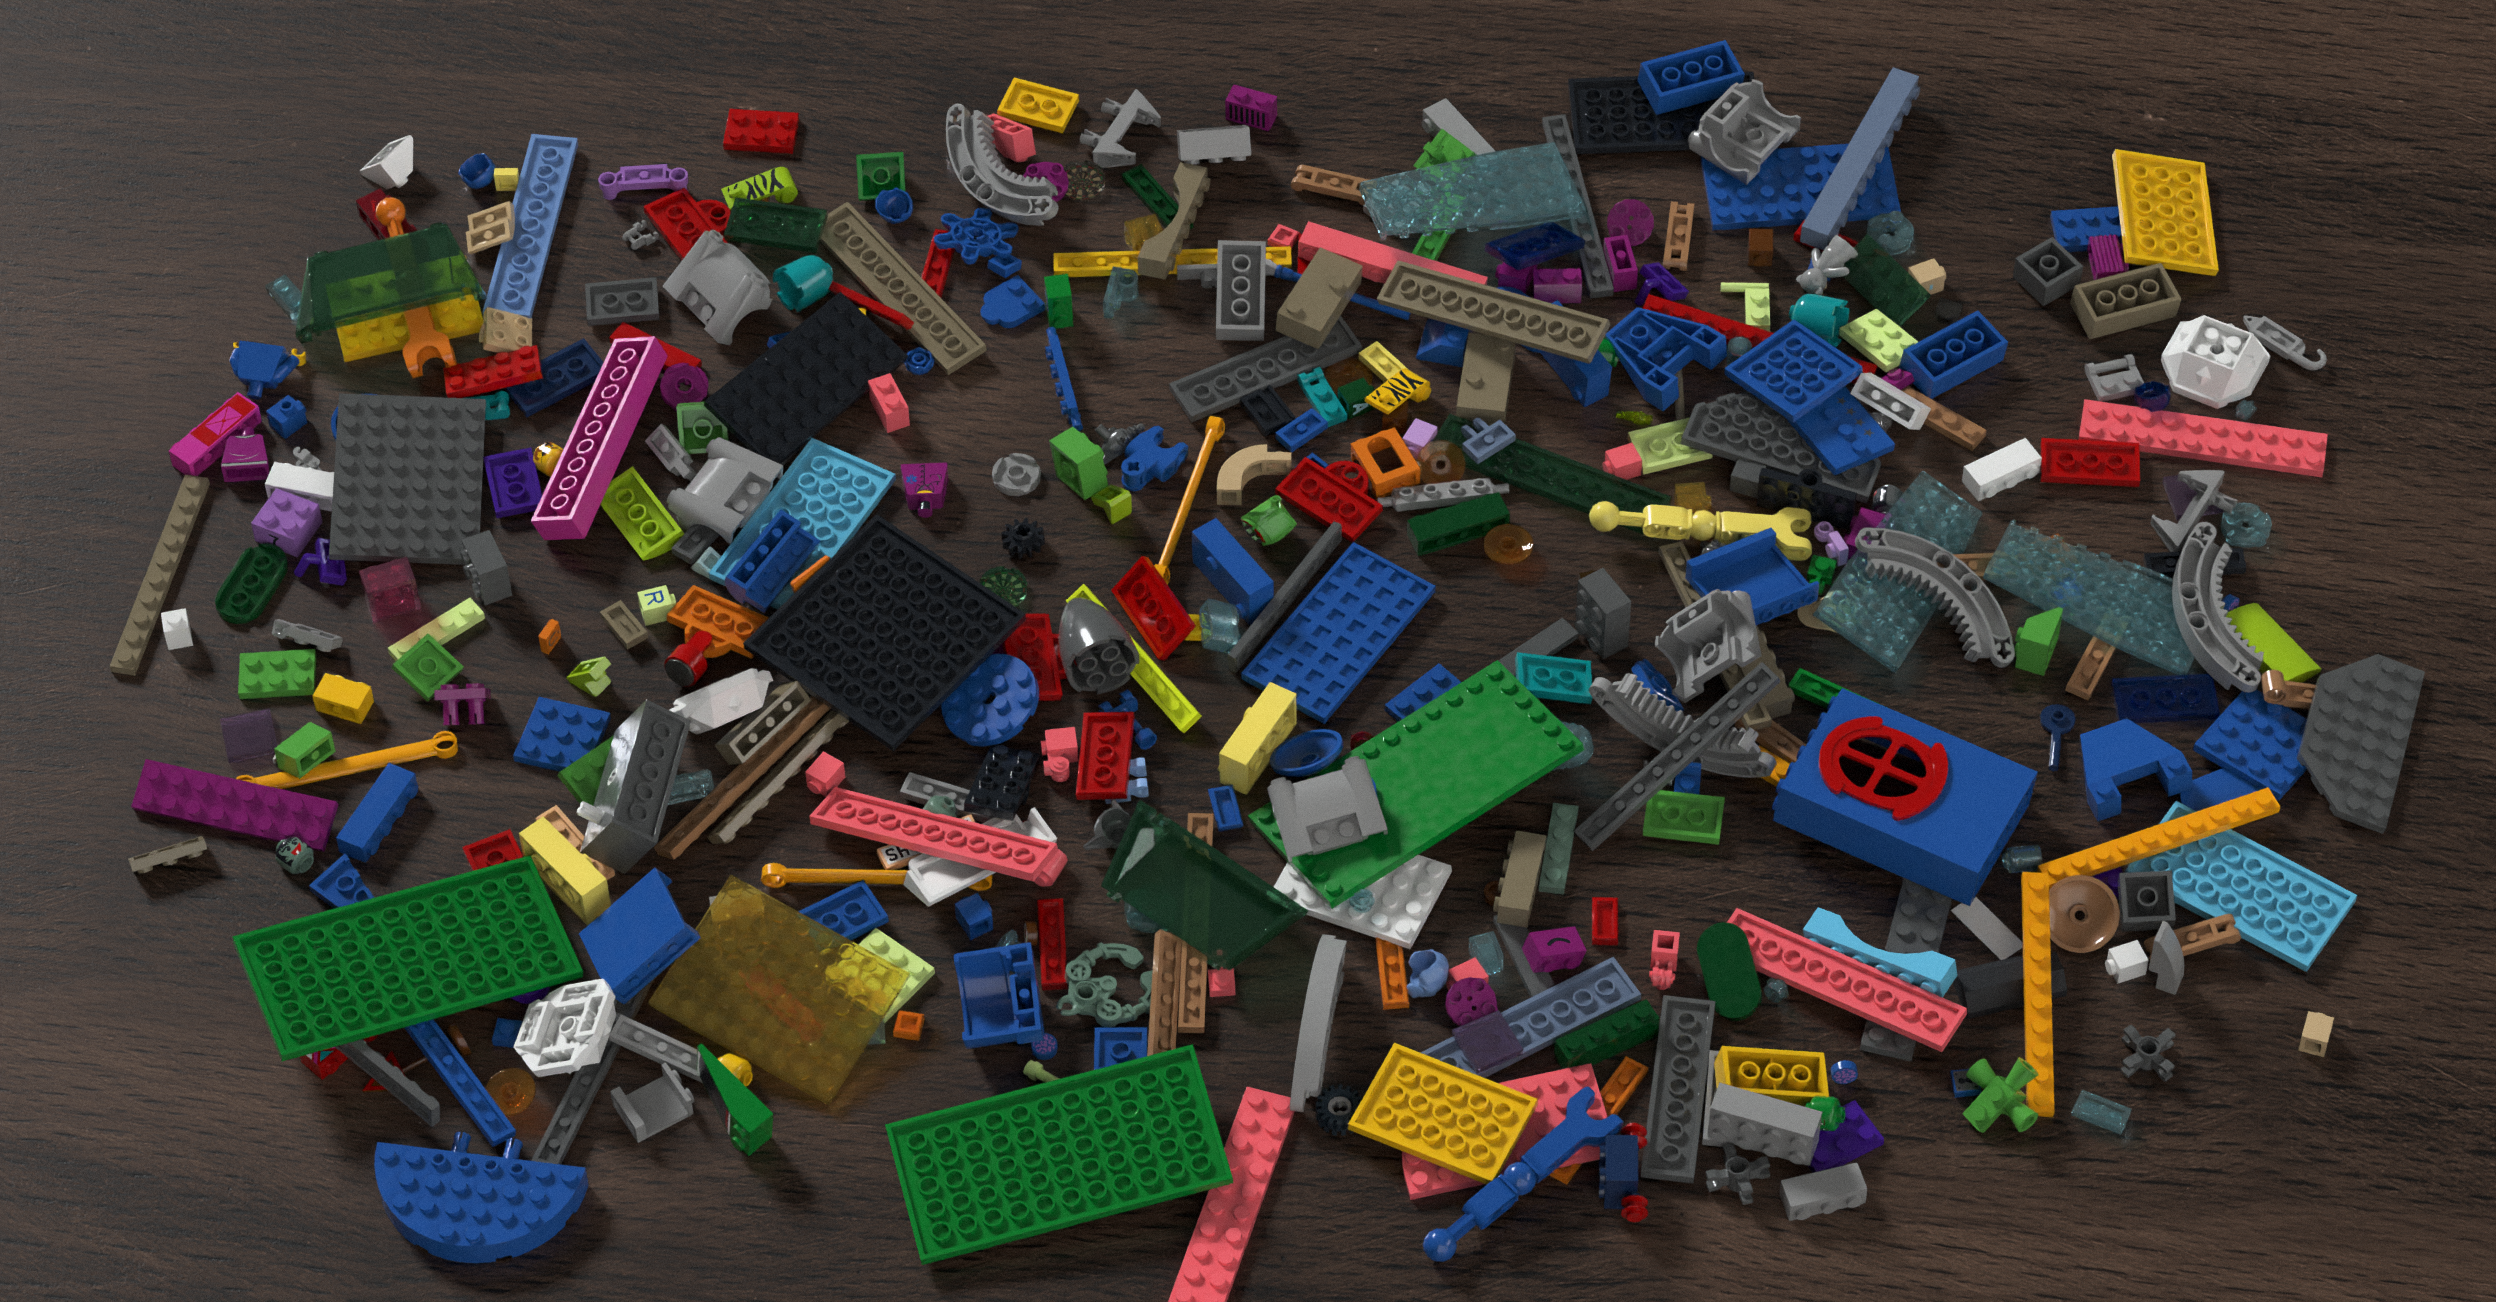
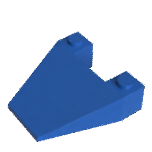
M1639 307L1634 309L1605 334V338L1613 346L1617 357L1644 400L1662 411L1679 398L1678 377L1674 376L1679 370L1693 359L1712 370L1727 357L1726 336L1708 325Z
M2127 718L2080 734L2087 803L2097 822L2121 814V795L2116 786L2156 773L2168 797L2192 789V770L2183 753Z

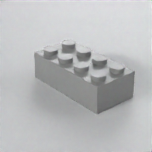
M1218 240L1216 340L1264 341L1266 241Z
M1719 1082L1710 1108L1707 1137L1713 1138L1718 1142L1733 1143L1742 1149L1762 1152L1770 1157L1790 1160L1794 1164L1810 1166L1819 1141L1822 1112Z

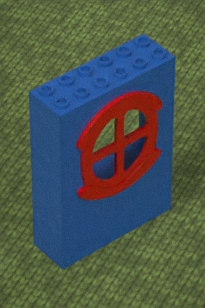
M1842 688L1837 697L1833 696L1831 698L1827 713L1823 712L1817 723V729L1810 731L1807 745L1800 747L1796 757L1797 761L1790 763L1786 772L1787 777L1785 779L1781 778L1775 790L1778 795L1772 805V809L1775 810L1773 821L1970 906L2029 807L2038 772ZM1865 738L1888 748L1882 759H1875L1850 748L1848 744L1856 739ZM1896 753H1900L1923 763L1926 776L1920 778L1892 766L1891 761ZM1841 756H1845L1875 770L1864 787L1856 786L1845 776L1839 763ZM1885 774L1917 787L1915 792L1899 797L1880 796L1873 792Z

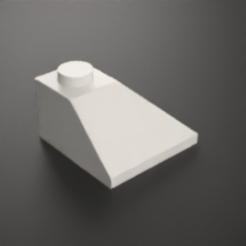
M408 135L388 143L359 173L385 189L403 186L408 181L407 176L413 171L412 136Z

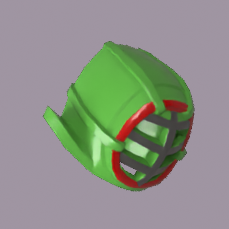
M1278 495L1272 496L1241 517L1246 533L1253 540L1264 546L1279 542L1297 525L1296 521L1281 503V497Z

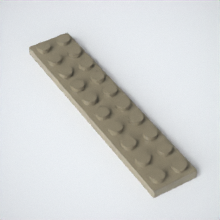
M849 202L844 203L809 226L811 233L877 302L905 314L914 322L911 330L903 329L921 348L931 352L934 361L947 375H950L987 351L986 344Z
M1402 261L1396 262L1377 297L1378 303L1381 305L1588 364L1591 363L1610 327L1609 320Z

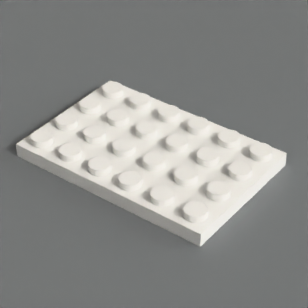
M1417 855L1331 909L1287 862L1269 895V902L1411 949L1452 872V866Z

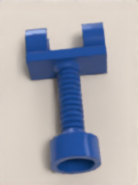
M1127 689L1119 693L1122 697L1119 699L1121 705L1113 709L1110 703L1105 701L1098 705L1100 708L1099 712H1135L1138 710L1137 699ZM1134 719L1133 732L1136 734L1135 742L1142 750L1152 747L1157 740L1156 734L1150 728L1144 729Z

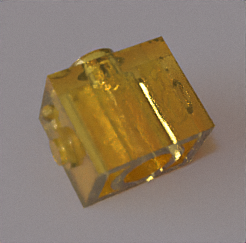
M1156 214L1124 222V240L1130 251H1141L1146 240L1164 230L1161 228Z
M1704 482L1675 484L1674 503L1676 507H1683L1687 510L1692 509V514L1696 511L1712 509L1711 496H1706Z

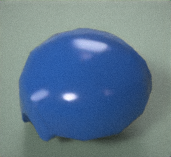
M481 153L468 158L461 165L458 173L468 187L480 189L489 185L494 179V168L496 167L486 154Z
M899 188L888 191L882 190L875 200V208L880 217L886 222L898 224L906 221L911 216L913 201L907 192Z

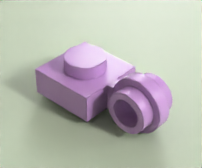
M1822 521L1818 523L1814 528V536L1820 542H1827L1825 548L1829 558L1837 560L1838 567L1847 564L1849 548L1838 531H1834L1833 526L1829 522Z

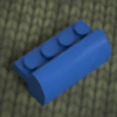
M783 510L777 513L725 578V585L729 593L739 603L743 605L746 601L763 613L767 611L820 544L819 539L800 528V521Z

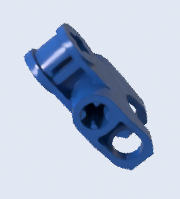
M1154 426L1139 434L1125 449L1124 455L1127 459L1121 465L1123 473L1121 479L1122 486L1129 491H1139L1154 477L1162 482L1167 481L1186 460L1188 445L1180 442L1172 448L1158 447L1164 439V429L1160 426Z

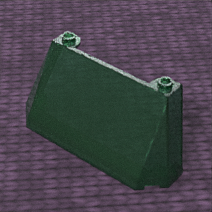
M434 223L429 226L430 228L329 253L328 251H320L315 253L314 256L308 257L295 334L299 342L303 344L313 341L312 333L321 336L322 331L457 298L464 301L466 300L465 295H473L475 301L487 299V296L449 226L443 223Z
M1141 800L1137 803L1133 816L1101 884L1103 888L1108 890L1106 896L1117 903L1123 900L1202 952L1208 957L1206 963L1217 970L1223 967L1230 971L1304 917L1309 911L1161 813L1155 816L1158 811Z

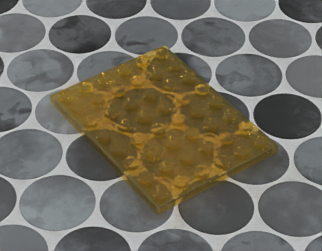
M730 875L695 929L701 938L675 960L649 1000V1006L823 1103L830 1105L906 984L910 973L737 877Z

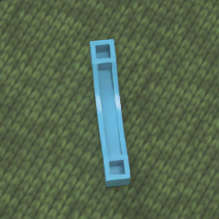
M1819 907L1803 928L1805 938L1940 997H1944L1957 977L1955 959L1934 951L1902 954L1877 949L1856 937L1845 925L1840 915Z

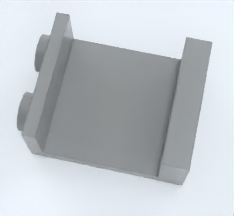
M666 1062L661 1064L663 1076L627 1095L624 1094L620 1086L610 1091L614 1108L638 1143L694 1114L692 1103L695 1101L692 1093L688 1088L684 1089L682 1087L679 1074L675 1069L671 1071Z

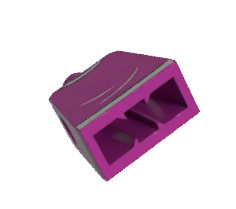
M243 427L240 429V436H230L227 439L221 463L224 482L267 479L270 468L263 435L255 434L253 428Z

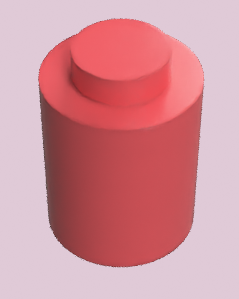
M1058 849L1056 855L1034 882L1041 887L1052 886L1067 864V856Z

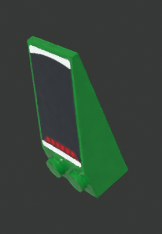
M701 1043L697 1046L696 1070L723 1122L731 1143L738 1151L743 1150L750 1156L772 1137L773 1113Z

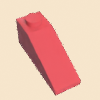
M994 113L988 115L994 121V124L990 126L994 130L991 135L995 140L992 142L1004 157L1019 163L1026 161L1030 156L1036 155L1032 128Z

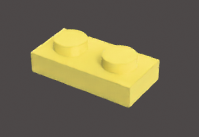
M1378 341L1359 352V360L1383 382H1386L1400 370L1406 368Z

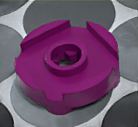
M678 363L665 371L660 383V393L665 403L671 406L674 411H677L676 406L679 403L705 402L708 393V379L705 373L697 366L695 368L689 366L688 363ZM682 382L685 385L691 386V388H688V391L678 389Z

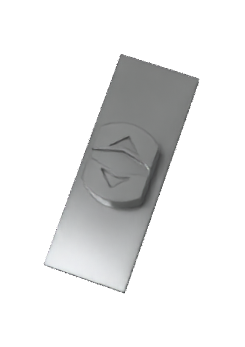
M1217 264L1177 265V280L1201 279V286L1203 288H1212V286L1217 288Z

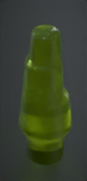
M1618 411L1616 413L1617 418L1629 420L1638 425H1651L1653 420L1652 415H1647L1644 412Z

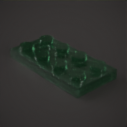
M735 198L724 232L725 241L817 253L828 213L827 210Z
M1867 234L1854 247L1858 256L1844 263V267L1849 269V274L1842 277L1875 309H1878L1901 327L1931 295Z

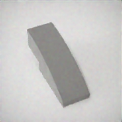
M2162 921L2154 940L2148 970L2158 973L2157 989L2175 995L2184 975V957L2174 931L2168 922Z

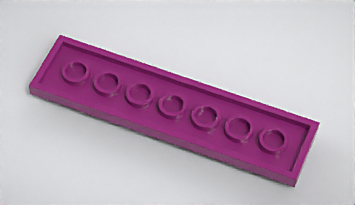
M146 759L131 807L134 810L277 842L295 836L311 846L313 850L325 852L339 804L332 800Z

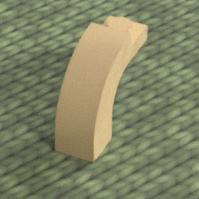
M1267 444L1247 447L1233 454L1225 461L1218 474L1217 505H1242V490L1245 484L1254 477L1260 475H1289L1292 471V452H1267Z

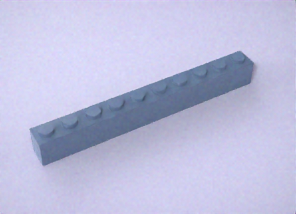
M1894 67L1892 68L1801 227L1800 242L1824 250L1835 235H1839V228L1844 227L1847 222L1848 212L1855 209L1858 195L1864 193L1867 179L1873 177L1876 163H1881L1885 147H1890L1894 137L1893 133L1899 131L1903 116L1909 114L1912 100L1918 98L1921 89L1918 86L1919 76Z

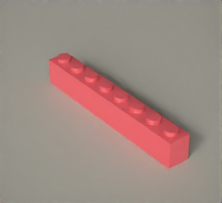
M1309 221L1298 243V257L1311 261L1321 247L1363 265L1362 277L1374 282L1385 284L1396 262L1402 261L1487 285L1488 277Z

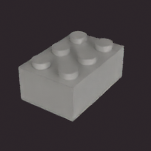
M1247 125L1177 130L1179 159L1184 161V163L1200 164L1199 159H1208L1209 163L1223 162L1225 157H1231L1232 161L1246 160V156H1251L1250 130Z

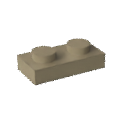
M621 600L600 611L601 619L627 650L648 638V632Z

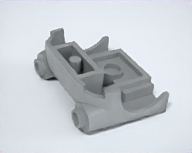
M1752 79V82L1741 84L1736 82L1704 113L1700 119L1699 129L1697 131L1694 130L1688 138L1689 149L1747 185L1760 172V165L1782 142L1787 143L1800 130L1801 117L1798 115L1788 116L1773 108L1764 95L1762 82Z
M715 230L704 231L664 283L663 287L675 300L682 301L706 325L704 329L717 343L730 345L732 343L733 331L743 317L752 311L759 309L767 310L772 302L768 286L770 282L737 247L724 243L722 240L723 236Z
M718 437L715 440L712 439L707 445L708 461L685 490L678 488L670 492L667 503H669L668 508L677 515L679 527L685 532L693 524L705 525L715 530L727 543L731 544L733 542V533L736 529L746 525L769 495L775 478L781 479L783 476V465Z
M1716 589L1668 619L1666 621L1668 626L1664 629L1661 636H1656L1655 647L1669 659L1676 673L1677 685L1672 690V694L1684 703L1704 692V682L1736 663L1743 668L1762 656L1751 598L1748 593L1740 590L1731 592Z
M1359 756L1346 759L1342 770L1293 784L1289 780L1286 781L1285 777L1272 780L1271 785L1267 788L1273 808V815L1281 833L1288 862H1292L1293 857L1307 853L1308 856L1358 843L1368 839V836L1383 832L1384 835L1388 834L1366 760L1360 759Z

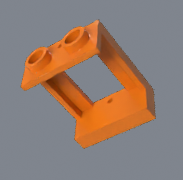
M1395 427L1351 443V460H1358L1366 471L1372 483V494L1376 500L1377 498L1391 495L1393 488L1411 487L1420 484V467ZM1392 447L1404 466L1383 474L1371 454Z

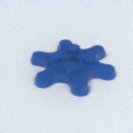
M988 208L976 209L974 216L967 219L960 218L952 213H946L941 216V222L943 227L950 230V232L936 235L934 242L939 249L955 248L956 252L961 253L962 260L966 264H974L979 255L989 257L994 254L1004 259L1008 258L1012 253V246L1003 240L1015 237L1019 227L1012 222L1003 224L992 222L990 220L992 212Z

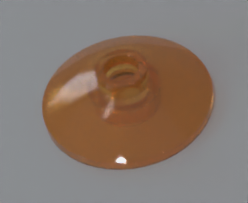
M1347 358L1328 366L1324 374L1336 395H1338V387L1363 377L1368 385L1372 383L1371 370L1360 360Z
M1432 441L1421 449L1417 457V464L1420 467V478L1426 484L1459 481L1464 474V455L1459 447L1450 441ZM1439 460L1445 462L1446 466L1444 469L1440 470L1436 467V463Z
M1503 524L1494 527L1487 533L1484 539V549L1493 561L1504 565H1514L1525 561L1531 555L1533 539L1524 528L1513 524Z
M508 1068L496 1073L485 1087L506 1117L515 1116L526 1110L534 1100L536 1093L535 1082L531 1075L519 1068ZM512 1094H516L513 1098L509 1099Z

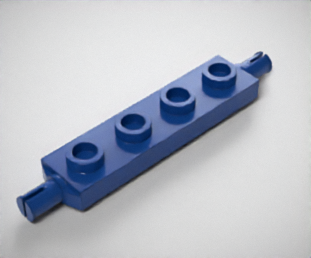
M1049 327L1046 330L1049 346L1045 347L1047 361H1052V365H1050L1052 379H1057V383H1055L1057 397H1062V401H1060L1062 415H1067L1069 424H1072L1076 430L1081 431L1083 429L1080 419L1081 415L1078 412L1060 346V339L1056 333V328Z

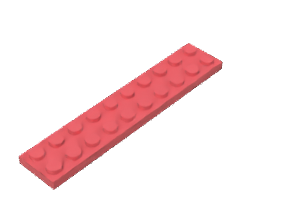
M2084 399L2078 440L2139 443L2141 452L2322 477L2328 434Z
M835 787L809 816L812 825L1029 881H1034L1058 852L1057 843L944 814H934L928 810Z
M1736 908L1727 923L1740 927L1746 934L1756 971L1940 1052H1943L1967 1015L1966 1007Z
M1246 1087L1224 1147L1233 1177V1184L1208 1191L1168 1302H1227L1295 1111H1290V1097Z

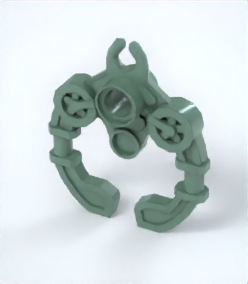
M1099 943L1095 949L1083 951L1075 960L1067 964L1064 978L1069 985L1068 995L1058 1000L1056 1009H1062L1064 1003L1071 1004L1072 1009L1061 1010L1060 1014L1062 1016L1090 1015L1095 1017L1097 1023L1102 1027L1111 1028L1119 1023L1135 1021L1143 1013H1150L1153 970L1141 974L1140 985L1146 994L1139 998V1004L1134 1007L1130 1004L1121 1007L1115 1000L1109 999L1115 993L1117 981L1114 977H1090V967L1095 966V960L1103 957L1104 960L1119 958L1124 966L1131 969L1137 968L1144 960V957L1137 948L1125 944Z

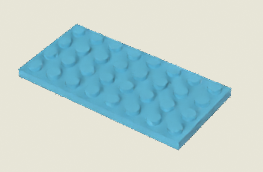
M811 438L711 569L709 579L726 586L725 578L780 510L785 511L800 521V528L820 540L818 548L792 580L825 555L831 559L854 537L895 482V473ZM790 582L771 604V607L779 609L794 595Z
M2175 801L2159 824L2197 811ZM2231 829L2132 862L2125 870V873L2172 871L2174 902L2207 920L2225 914H2232L2236 922L2234 925L2235 929L2239 930L2241 938L2305 972L2308 971L2357 899L2356 894Z

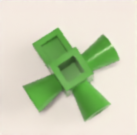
M2020 1057L2007 1078L1996 1076L1986 1059L1977 1061L1968 1070L1966 1077L1984 1090L1963 1112V1115L1982 1133L2001 1114L2010 1117L2018 1132L2026 1131L2036 1122L2038 1113L2022 1103L2027 1096L2020 1089L2039 1074L2027 1061Z

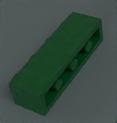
M1499 492L1487 494L1474 500L1464 501L1448 508H1441L1434 512L1408 519L1407 536L1419 557L1507 530L1510 526V513Z
M1645 999L1555 1040L1554 1058L1561 1069L1590 1063L1593 1066L1658 1036L1660 1018L1648 1000Z

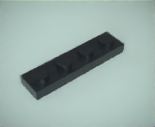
M2231 548L2232 553L2227 565L2223 569L2222 575L2246 573L2247 567L2243 548ZM2182 551L2144 553L2143 562L2147 579L2173 578Z

